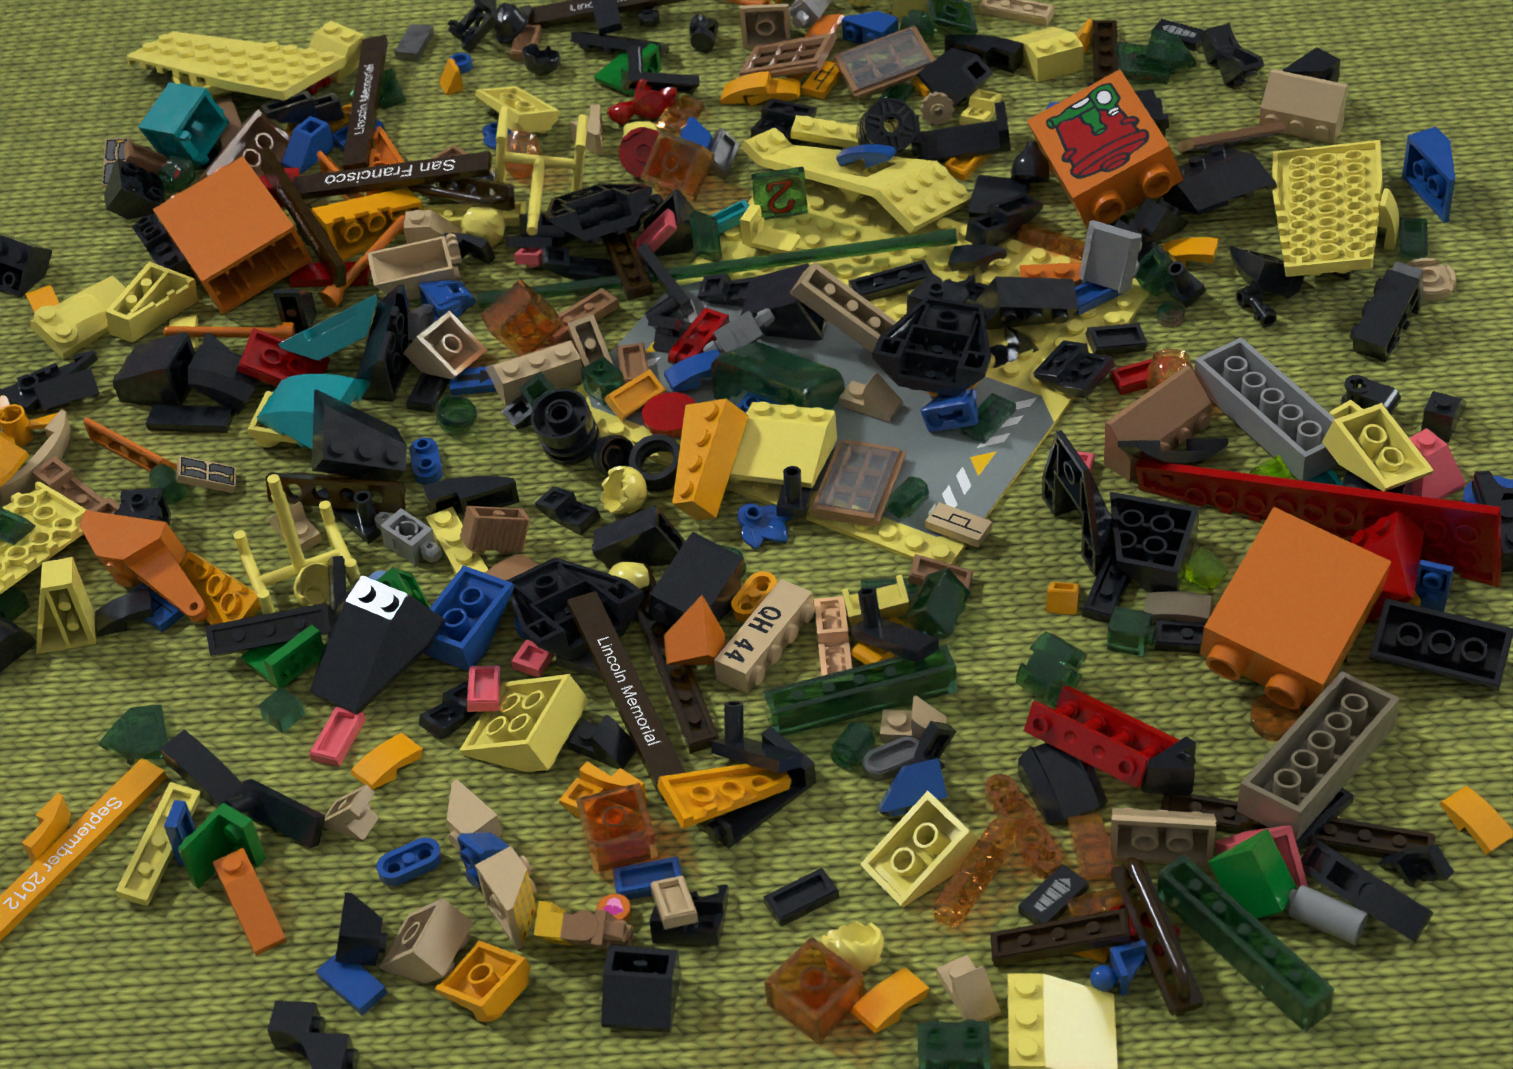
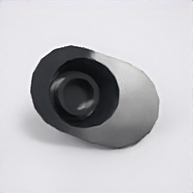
M505 2L499 5L497 10L498 23L493 27L496 32V40L499 43L509 42L522 32L533 8L531 5L520 8Z

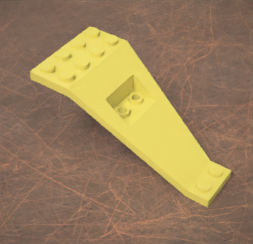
M776 128L745 140L740 147L759 166L838 187L853 202L867 195L874 197L910 234L968 205L972 197L966 188L958 183L948 173V170L937 161L893 156L889 161L868 168L863 159L839 166L836 156L842 150L792 145L785 138L784 134Z

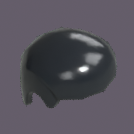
M532 43L522 49L525 66L531 73L540 75L551 73L557 69L561 62L559 52L552 50L550 46H547L545 50H540L536 43Z

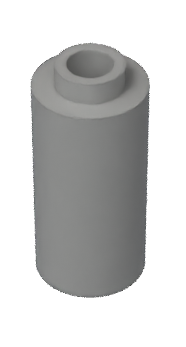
M1301 885L1298 890L1294 888L1289 894L1290 902L1285 907L1290 909L1289 917L1352 945L1357 944L1366 926L1368 913L1304 885Z

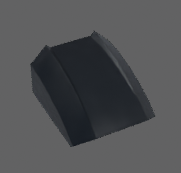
M1234 246L1229 248L1230 257L1237 271L1255 290L1262 294L1265 292L1278 294L1286 299L1291 298L1300 291L1305 275L1287 277L1282 259Z
M200 345L188 366V384L191 388L225 407H233L234 412L238 415L254 392L259 379L237 371L243 354L218 347Z
M1048 743L1029 747L1018 759V776L1046 823L1067 820L1097 809L1108 802L1092 765Z

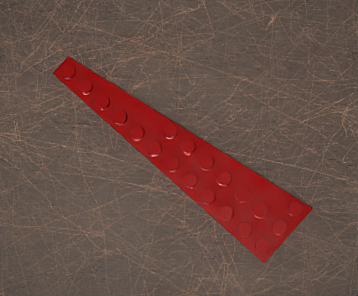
M1140 459L1136 465L1139 490L1175 500H1183L1197 506L1213 505L1220 509L1219 512L1230 515L1233 511L1249 515V520L1260 522L1261 519L1266 520L1273 507L1349 542H1351L1352 537L1359 530H1365L1375 524L1380 518L1387 517L1399 510L1425 531L1420 561L1428 560L1455 566L1454 571L1459 572L1460 577L1499 587L1502 580L1501 507L1143 459Z

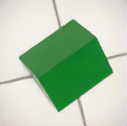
M1269 829L1255 834L1208 860L1211 870L1238 923L1282 912L1290 902L1289 894L1293 888L1298 890Z

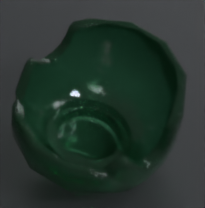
M445 395L440 402L436 401L435 403L436 423L445 432L453 435L465 433L477 421L476 407L465 397Z

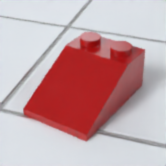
M1399 510L1387 517L1380 518L1375 524L1365 530H1359L1351 539V543L1391 561L1383 591L1368 616L1366 624L1380 617L1385 598L1404 603L1414 598L1425 531Z

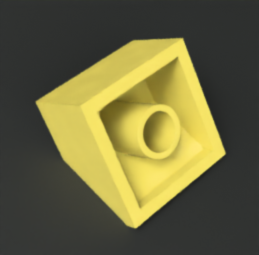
M329 21L314 32L309 48H313L318 52H334L335 55L345 56L346 66L328 75L332 81L338 83L358 68L362 41L366 37L362 33Z

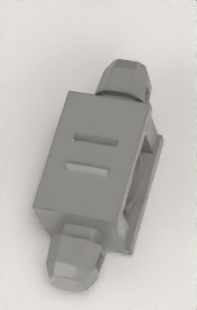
M795 0L790 7L791 16L793 17L792 24L796 28L805 29L822 16L832 0Z
M770 309L758 312L756 317L753 316L751 311H747L713 332L717 341L714 342L712 340L705 345L703 350L706 352L718 349L721 355V352L724 350L726 355L731 357L765 336L761 327L765 326L766 328L772 324L775 316Z
M399 509L393 515L388 512H380L375 516V524L382 532L384 545L415 566L422 558L429 562H437L442 557L441 548L434 540L433 529L403 509Z

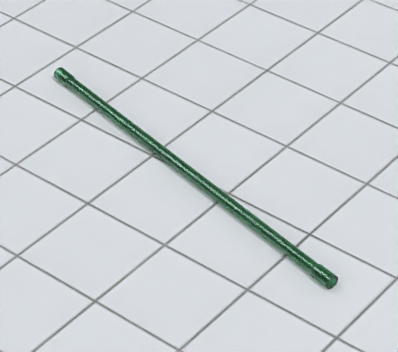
M956 228L924 234L666 269L674 280L677 281L921 247L957 244ZM646 271L651 283H658L650 271ZM614 275L511 290L477 293L479 308L502 306L507 303L596 292L601 288L604 290L622 288L618 276Z

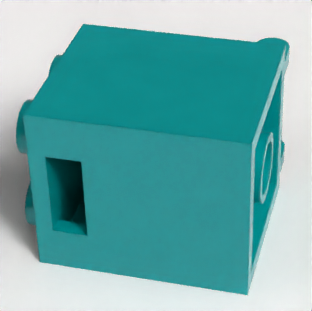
M169 82L138 128L158 153L171 157L174 160L173 162L176 161L199 167L209 161L207 154L230 121L225 116L224 110L216 104L211 97L212 94L206 88Z

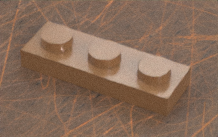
M601 288L538 326L540 335L554 345L565 342L571 338L568 331V323L594 314L597 322L620 308L619 300Z

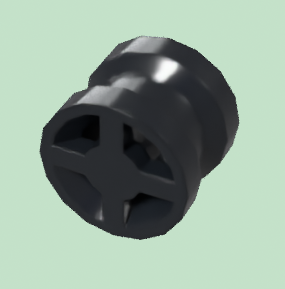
M696 14L691 20L689 33L692 36L696 29L706 28L716 37L719 28L718 21L713 18L706 19L704 15Z

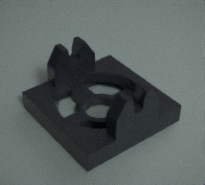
M474 0V7L460 22L451 19L447 23L450 26L448 31L462 42V49L466 52H471L498 23L496 0Z

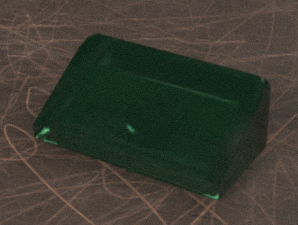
M0 507V540L15 545L36 527L28 519Z

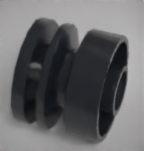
M885 98L877 101L861 116L857 124L856 137L859 145L879 144L895 147L897 153L894 156L896 157L912 143L917 133L918 122L914 111L907 103L899 99Z
M556 389L546 393L535 403L531 411L532 426L549 459L558 464L573 465L591 456L594 444L600 439V431L586 398L578 391Z

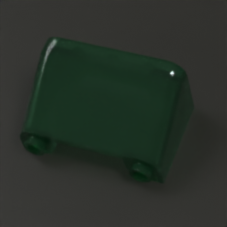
M754 341L722 353L711 363L715 400H729L732 396L738 397L743 390L784 405L791 404L797 407H819L824 410H831L845 390L844 379L838 370Z

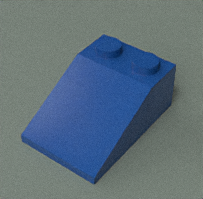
M1433 127L1408 135L1402 178L1443 223L1449 222L1455 172L1451 143L1448 137L1437 127Z
M463 565L429 608L447 622L431 647L423 654L469 671V667L476 666L490 646L513 592L514 584Z

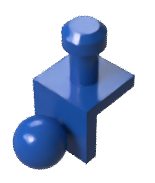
M1141 940L1110 948V966L1099 965L1092 970L1090 975L1092 986L1095 989L1106 992L1111 990L1116 984L1121 996L1128 995L1129 984L1139 967L1145 965V941Z

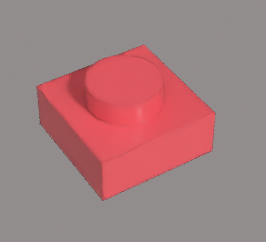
M542 248L519 249L514 254L515 263L523 264L527 267L540 266L542 264Z
M525 640L511 660L512 668L540 678L554 658V653L543 650L533 642Z

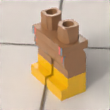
M538 901L534 936L546 943L598 948L604 952H608L609 945L630 947L632 945L634 926L628 925L625 920H618V918L606 910L596 909L595 915L586 910L567 914L564 909L553 902Z

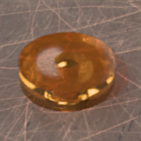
M1265 694L1253 703L1250 713V724L1253 730L1262 738L1279 741L1303 714V709L1301 705L1296 710L1284 708L1274 703Z
M1110 888L1067 901L1070 916L1075 917L1111 909L1121 905L1124 901L1120 888Z

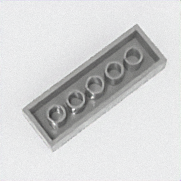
M1242 337L1195 359L1194 373L1208 398L1298 480L1307 481L1339 465L1322 443L1335 418Z

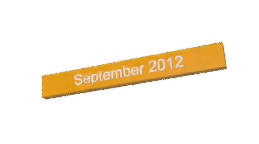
M141 758L0 895V942L167 778L165 770Z

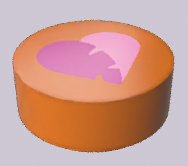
M609 894L603 897L597 904V910H606L618 918V920H625L628 923L631 918L629 900L623 895Z

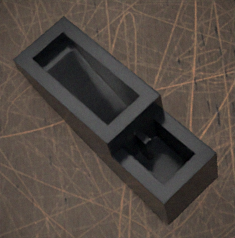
M973 34L946 35L944 37L945 52L954 48L977 54L989 69L994 67L1014 74L1023 64V43L995 36Z
M305 91L293 95L286 100H276L261 105V109L267 118L280 122L301 124L310 116L326 123L345 119L340 100L334 92L313 99L310 93Z
M1021 194L989 204L986 215L968 220L965 240L977 245L996 246L1028 224L1043 209V203L1026 194Z
M460 477L423 485L427 506L431 515L453 507L456 514L462 512L463 517H465L467 506L503 508L520 502L515 479L509 477Z
M185 729L160 748L166 765L187 781L189 788L200 791L201 797L216 809L222 801L240 796L241 781L210 750Z

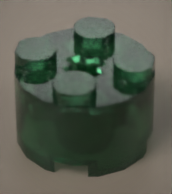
M1046 631L1031 645L1030 650L1034 652L1027 665L1021 663L1016 676V684L1056 708L1061 689L1067 685L1076 689L1081 681L1082 674L1078 671L1084 664L1088 654L1056 634H1050Z

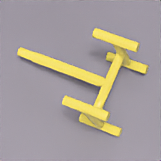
M502 106L499 112L496 134L497 146L494 181L505 183L506 162L533 165L527 233L535 235L540 218L545 166L573 169L571 192L582 189L588 117L584 114L578 116L574 159L507 152L510 108Z
M277 474L270 475L267 481L292 565L261 575L245 532L238 530L233 535L245 573L249 577L253 590L257 592L263 615L275 613L270 593L265 586L297 576L301 568L309 563L321 562L328 565V560L331 557L343 556L345 559V574L350 586L356 579L361 577L357 562L351 557L336 524L329 501H322L319 504L330 546L335 550L305 560L280 478Z

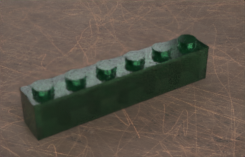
M947 644L940 646V650L918 663L898 656L764 690L766 717L770 727L780 735L787 736L880 712L883 709H892L913 703L914 696L927 700L957 692L956 665Z
M1185 854L1158 872L1157 894L1160 900L1304 1032H1307L1331 1013L1335 989Z

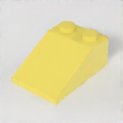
M1050 27L1009 38L1010 40L1023 43V64L1037 83L1083 70L1084 46L1074 32Z
M1382 403L1334 419L1322 441L1339 465L1384 492L1431 475L1434 471Z
M927 791L860 865L904 908L962 870L983 848L985 843L943 803Z

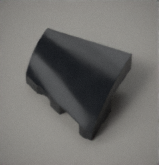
M718 885V893L704 897L699 896L697 891L690 892L698 922L664 929L655 903L649 920L652 943L719 945L727 911L728 885Z

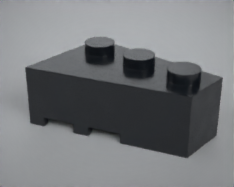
M1387 269L1383 279L1379 278L1377 280L1372 300L1366 301L1362 310V319L1359 324H1354L1350 333L1354 352L1386 362L1400 341L1398 336L1401 330H1407L1411 322L1407 321L1411 313L1418 314L1421 309L1420 279Z
M996 276L976 300V304L983 307L987 330L1002 329L1004 326L1020 327L1047 323H1064L1078 310L1073 279Z

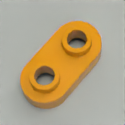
M765 571L756 572L746 580L731 602L732 614L735 619L741 622L747 621L776 586L777 580L773 574Z

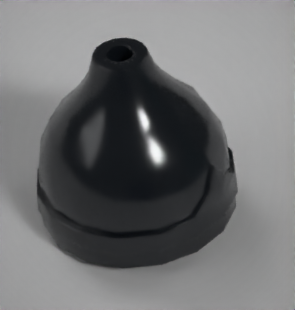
M1028 142L1024 150L1015 158L1010 172L1011 178L1030 180V183L1049 181V163L1042 154L1037 142Z
M622 435L604 436L592 448V463L596 470L608 477V471L614 467H630L628 460L630 451L634 446L629 439Z

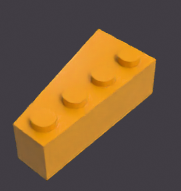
M408 187L311 208L316 220L343 261L370 249L401 215L405 216L406 211H424L422 201ZM402 229L397 235L404 233V229Z
M728 399L685 405L672 504L694 520L717 517L749 415Z

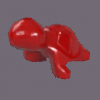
M640 79L636 86L634 100L614 104L608 108L607 114L613 122L620 125L628 123L634 115L647 119H658L675 106L676 100L674 97L677 94V90L675 88H663L659 91L650 90L651 87L646 85L647 80Z

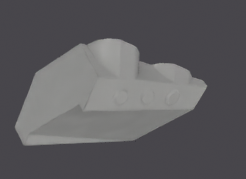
M1090 221L1079 272L1082 283L1088 281L1117 290L1119 294L1131 290L1132 281L1139 271L1140 264L1137 257L1142 248L1141 234L1098 221Z

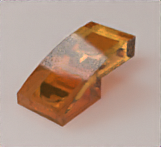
M682 95L673 108L667 106L655 125L659 129L679 134L681 128L685 127L689 117H694L695 119L699 117L705 109L703 101Z
M1101 813L1068 817V828L1072 849L1076 855L1079 876L1085 880L1111 876V869L1114 867Z

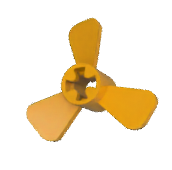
M0 396V428L2 430L0 436L19 447L25 446L34 437L32 430L45 429L58 413L28 421L22 406L17 404L10 405L6 396Z

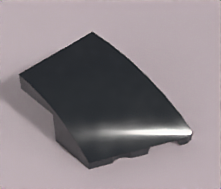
M528 213L519 214L520 235L506 236V247H560L576 236L548 222L545 217L546 213H540L537 233L529 235L527 233Z

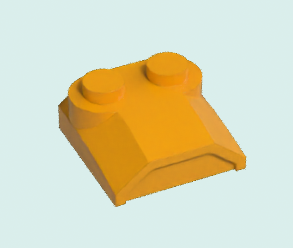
M479 940L476 946L441 984L437 985L434 989L443 997L472 1010L477 1020L481 1022L494 1021L501 1017L527 987L531 966L525 957Z

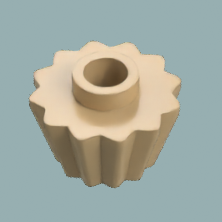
M936 91L925 96L920 108L922 119L927 120V124H934L935 126H938L940 123L946 124L947 120L952 118V113L955 111L952 106L953 100L949 99L946 94Z

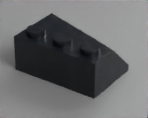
M1217 145L1211 147L1209 152L1201 156H1194L1189 159L1188 163L1178 166L1184 180L1172 186L1163 195V200L1181 211L1201 215L1229 205V199L1241 197L1246 199L1255 196L1254 190L1264 187L1269 191L1277 188V185L1254 154Z
M404 285L396 286L377 304L360 368L356 374V379L370 381V385L362 399L393 402L411 364V361L403 354L413 341L408 340V312H410Z
M317 389L314 390L312 471L397 481L406 472L407 444L396 427Z
M1110 492L1117 566L1146 592L1179 591L1198 535L1199 508Z

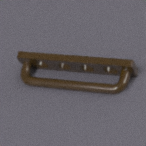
M475 177L439 182V187H436L434 183L407 186L412 192L482 207L491 206L504 211L515 209L514 186L508 183ZM453 181L457 184L458 191L453 189ZM471 185L476 188L477 195L472 194ZM490 188L494 190L495 195L490 196Z
M270 472L266 476L269 502H273L267 478L272 474H277L288 504L301 502L302 505L319 506L322 501H329L332 508L357 510L354 500H348L343 495V488H349L355 494L359 491L370 492L375 490L379 492L383 500L381 503L373 501L375 512L396 513L399 509H406V487L399 481L301 472L288 474ZM289 485H298L301 489V495H294L290 491ZM316 486L326 488L328 498L319 496L316 492Z
M1128 857L1125 859L1124 865L1111 869V878L1124 908L1127 909L1129 920L1138 941H1145V958L1168 1012L1174 1016L1202 1008L1203 996L1145 864L1142 860H1137L1135 857ZM1133 889H1137L1141 900L1131 898L1128 893ZM1148 916L1153 928L1143 926L1140 921ZM1161 944L1165 954L1164 957L1158 956L1152 951L1155 945ZM1173 973L1176 986L1168 984L1165 977Z

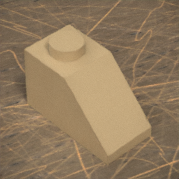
M432 210L406 211L403 229L407 244L441 237L444 233H461V228Z
M594 314L568 323L569 334L575 349L581 357V363L587 375L613 366Z
M458 779L453 781L446 819L450 831L448 838L451 844L460 851L457 837L462 833L491 832L499 838L502 835L498 815Z

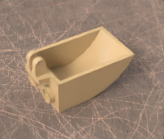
M452 233L446 236V240L445 236L367 253L374 286L387 294L396 286L404 285L407 299L419 300L421 299L420 282L461 281L456 263L462 262L456 235Z

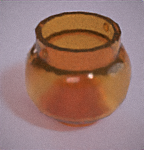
M517 131L508 135L507 152L543 156L542 149L539 146L540 141L534 134ZM506 162L505 170L511 176L523 179L533 174V165Z
M1178 349L1157 351L1153 355L1152 362L1149 364L1146 372V383L1149 390L1158 386L1186 365L1191 367L1194 372L1189 355Z

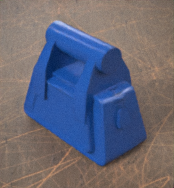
M444 280L419 283L421 303L433 304L435 321L449 310L458 318L469 306L475 304V298L461 281Z
M966 389L956 396L938 394L934 400L921 408L920 412L928 432L976 425L978 423L976 390Z

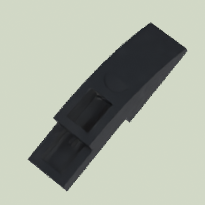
M154 214L140 218L132 226L157 265L179 273L190 267Z
M1316 838L1312 840L1301 858L1305 873L1414 942L1417 941L1434 913Z

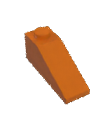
M242 848L213 861L212 863L220 884L255 955L257 956L287 942L244 849Z

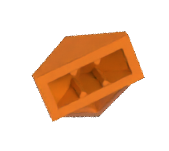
M703 595L695 601L664 635L667 665H715L714 659L726 646L725 633Z

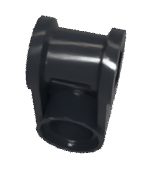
M1352 375L1345 380L1344 387L1346 393L1342 397L1340 404L1342 405L1352 400L1362 409H1366L1382 403L1392 416L1401 401V395L1391 386L1369 380L1361 375Z

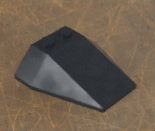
M598 183L551 198L545 217L548 222L583 241H588V243L599 242L603 240L604 235L610 233L620 235L628 232V227L635 226L652 194V188L645 184Z
M927 296L879 337L872 352V359L899 387L928 391L939 395L956 396L985 378L991 363V352L983 307L978 304Z
M1059 430L1055 433L1042 476V499L1054 517L1074 510L1078 511L1082 517L1081 557L1093 575L1097 576L1110 546H1114L1112 515L1106 507L1089 468L1064 432Z
M556 557L506 580L514 584L510 601L524 636L539 648L569 660L583 657L589 650L567 607L568 599L596 591L618 637L624 635L644 599V592L626 579Z
M362 575L352 583L337 606L310 693L336 706L359 714L431 647L447 621L410 595Z

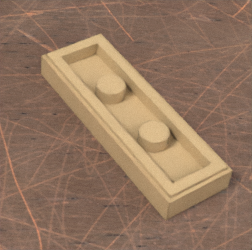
M982 0L979 4V13L1047 26L1055 14V6L1029 0Z

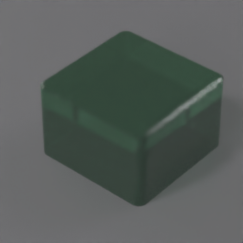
M11 586L0 594V614L10 621L15 620L30 608L25 593L15 586Z
M280 687L258 705L263 720L281 733L285 732L305 715L301 700L283 687Z

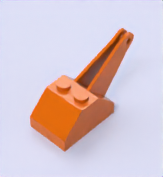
M85 510L79 526L95 555L104 565V568L113 576L117 584L130 588L132 585L139 586L144 583L191 621L197 623L207 618L209 614L207 605L179 565L186 549L166 522Z

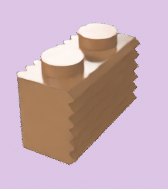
M467 506L460 538L467 549L475 553H484L485 550H497L503 554H511L513 551L522 552L530 518L523 509Z

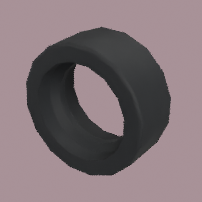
M653 434L644 437L635 444L630 451L629 466L638 470L643 475L647 490L660 492L670 489L675 485L680 445L674 438L665 434ZM661 451L669 452L673 455V462L663 472L646 474L642 471L643 462L653 453Z

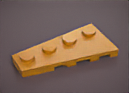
M188 551L179 565L209 609L206 620L210 625L254 617L261 608L256 591L199 555Z
M740 764L660 776L657 787L680 827L685 829L789 790L791 778L787 772L776 773L749 764Z

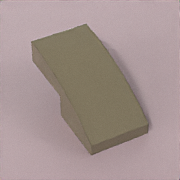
M1164 591L1147 593L1143 616L1147 624L1156 623V620L1207 623L1213 611L1214 600L1212 596L1192 592Z

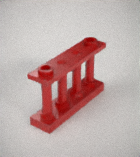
M1068 685L1061 689L1055 710L1037 701L1032 702L1023 730L1136 788L1141 785L1148 761L1180 741Z

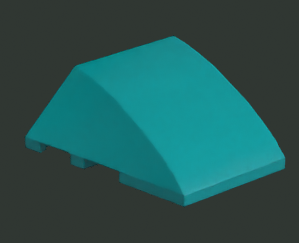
M375 294L278 344L281 349L319 361L369 334L378 298Z
M302 374L287 377L281 380L257 416V420L280 435H288L297 440V445L302 448L307 446L312 449L314 390L317 389L351 405L353 401L359 403L369 387L370 381L332 374Z

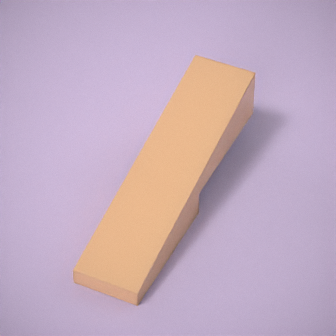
M839 596L814 599L824 701L855 698L844 598Z

